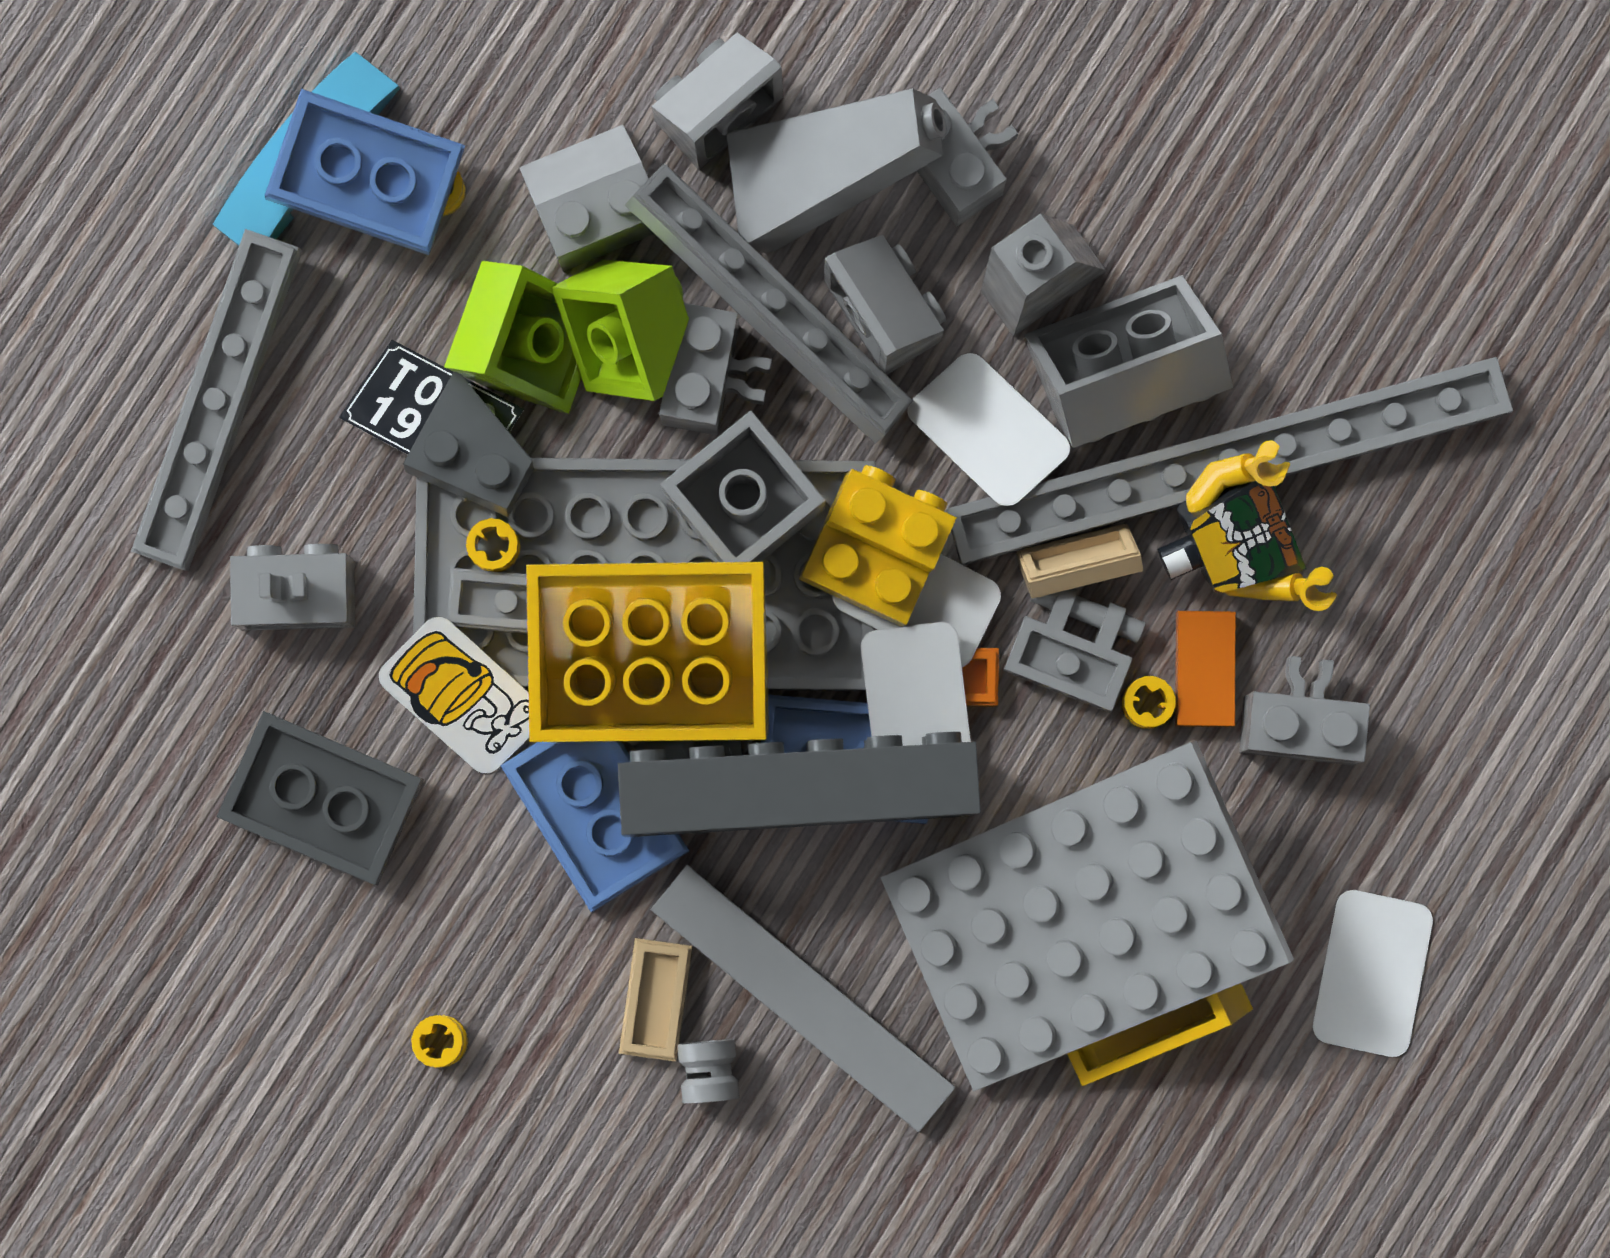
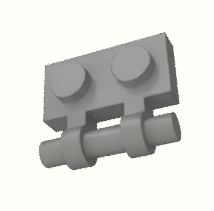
M1075 588L1031 599V602L1051 609L1046 624L1027 616L1023 618L1003 671L1106 712H1112L1132 661V657L1111 650L1116 636L1138 643L1146 622L1126 615V608L1110 602L1108 607L1077 596L1078 589ZM1068 616L1099 628L1095 641L1091 642L1063 631Z

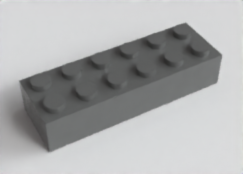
M961 732L928 733L925 737H922V745L903 746L902 735L867 737V740H864V748L844 749L843 739H820L807 741L806 752L784 753V742L748 744V755L726 757L725 746H703L689 748L690 759L667 760L665 749L630 751V762L618 763L621 834L624 837L974 816L981 813L976 741L962 742Z

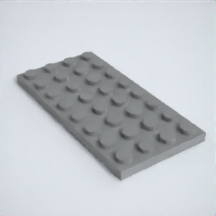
M531 458L534 470L509 517L416 477L413 635L429 619L447 617L451 568L483 570L477 567L468 556L466 540L468 533L475 524L489 518L500 519L508 523L518 535L521 546L518 559L509 569L502 571L507 573L526 574L527 564L719 562L665 497L660 486L665 479L690 459ZM793 460L825 499V510L763 560L768 690L866 691L861 642L864 636L873 631L874 628L840 611L835 606L831 594L799 580V577L844 476L851 469L862 472L865 465L875 467V461ZM495 530L485 533L484 535L488 540H479L478 551H485L490 561L501 559L503 556L499 551L502 550L506 553L509 548V541L501 540ZM458 628L523 688H528V634Z

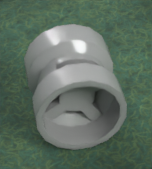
M735 1039L678 1044L679 1063L685 1067L686 1080L681 1085L682 1103H705L740 1098L738 1079L732 1075L731 1062L736 1058Z

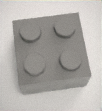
M751 410L660 484L665 497L719 562H762L825 510V499Z

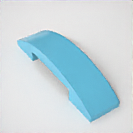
M354 52L322 80L312 92L379 115L399 91L400 87L361 55ZM292 114L252 162L213 223L214 227L238 246L245 229L277 239L294 218L290 213L293 210L292 208L265 200V193Z

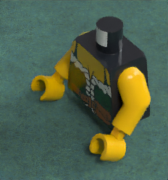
M1269 440L1262 443L1255 457L1250 453H1245L1209 463L1186 494V501L1177 508V513L1187 536L1162 546L1157 551L1170 580L1200 568L1204 578L1215 592H1224L1228 596L1270 601L1297 602L1301 599L1304 605L1311 610H1326L1332 605L1337 594L1334 592L1323 593L1315 585H1328L1334 575L1327 567L1315 568L1307 578H1303L1301 573H1299L1305 570L1306 566L1274 487L1283 482L1290 463L1284 462L1275 465L1268 462L1276 457L1280 448L1275 441Z

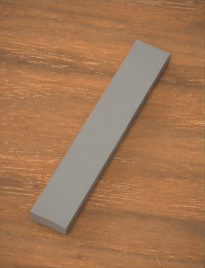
M665 163L625 204L635 216L874 443H877L888 433L913 402L905 392Z
M245 229L131 552L189 571L300 259L302 250L299 247Z
M686 865L650 909L918 1133L955 1089L953 1084L690 866Z

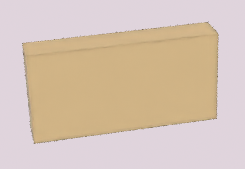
M1127 524L1017 551L1019 567L1031 599L1143 571L1141 554Z
M635 938L619 1054L677 1061L693 946Z

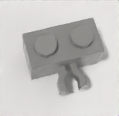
M940 87L928 96L936 99L944 113L946 132L941 137L943 156L920 168L917 172L957 227L1003 195L1007 179L987 151L1006 147L1017 139L1018 132L1011 124L1001 133L993 134L989 132L978 140L976 136L984 130V123L989 118L998 114L999 106L994 99H991L979 108L974 120L967 124Z
M684 303L689 321L662 397L659 416L664 426L718 436L726 393L734 392L745 401L764 405L766 398L765 390L751 389L744 380L730 378V374L747 376L752 371L770 374L772 359L763 357H750L744 360L733 359L740 326L738 313Z
M308 544L304 545V554L282 555L281 546L256 545L247 547V556H230L231 626L242 631L355 628V560L346 553H339V545Z
M1289 656L1286 659L1285 674L1291 688L1290 695L1253 691L1244 696L1239 753L1345 765H1356L1365 762L1370 704L1324 698V690L1333 675V660L1322 659L1319 661V675L1311 683L1309 697L1304 695L1305 680L1299 672L1301 657Z

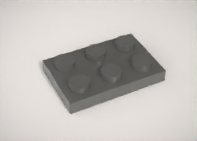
M263 711L216 817L368 883L379 885L424 779Z

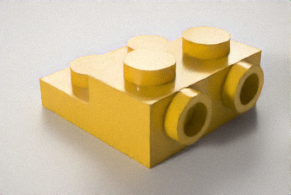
M865 465L862 472L851 469L844 476L799 580L903 627L909 621L927 577L934 570L957 517L945 512L948 503L942 498L923 490H916L914 497L893 488L896 479L892 475L879 468Z

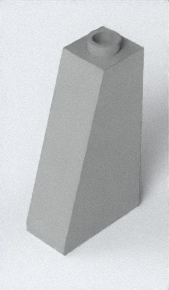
M912 88L727 133L738 234L757 251L763 253L776 251L943 156L941 137L946 132L945 117L940 105L936 102L935 98Z
M1040 213L991 248L981 292L1014 337L1106 272V269L1073 224Z

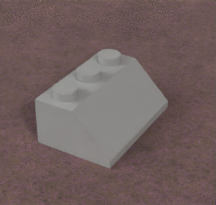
M1183 275L1024 334L1026 344L1055 418L1072 448L1088 442L1099 441L1109 434L1141 422L1152 421L1162 414L1194 402L1205 401L1215 394L1233 388L1222 333Z

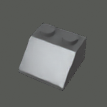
M738 32L726 42L720 38L705 48L697 58L699 66L684 79L676 75L668 80L655 94L654 99L657 102L651 106L654 121L698 170L728 146L727 133L747 129L783 98L781 65L772 56Z
M624 125L519 167L563 272L654 234L625 206L629 199L649 178Z
M880 235L827 256L824 259V282L879 369L888 375L940 343L944 333L940 324L946 321V317L934 296L929 291L921 295L910 276L914 275L916 270L901 245L897 244L891 248L885 237Z

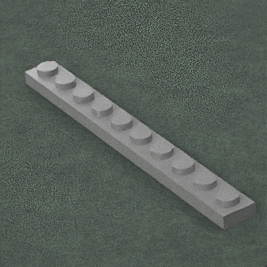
M1493 357L1041 482L1018 503L1011 506L1000 505L991 497L947 508L945 512L957 517L951 533L960 564L964 566L1177 507L1186 501V494L1209 463L1245 453H1250L1255 457L1260 445L1265 441L1273 440L1280 446L1276 457L1268 462L1275 465L1289 462L1290 467L1286 476L1509 415L1513 412V408L1498 359Z

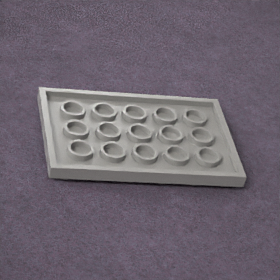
M1197 740L880 877L973 1092L1277 969L1294 960Z

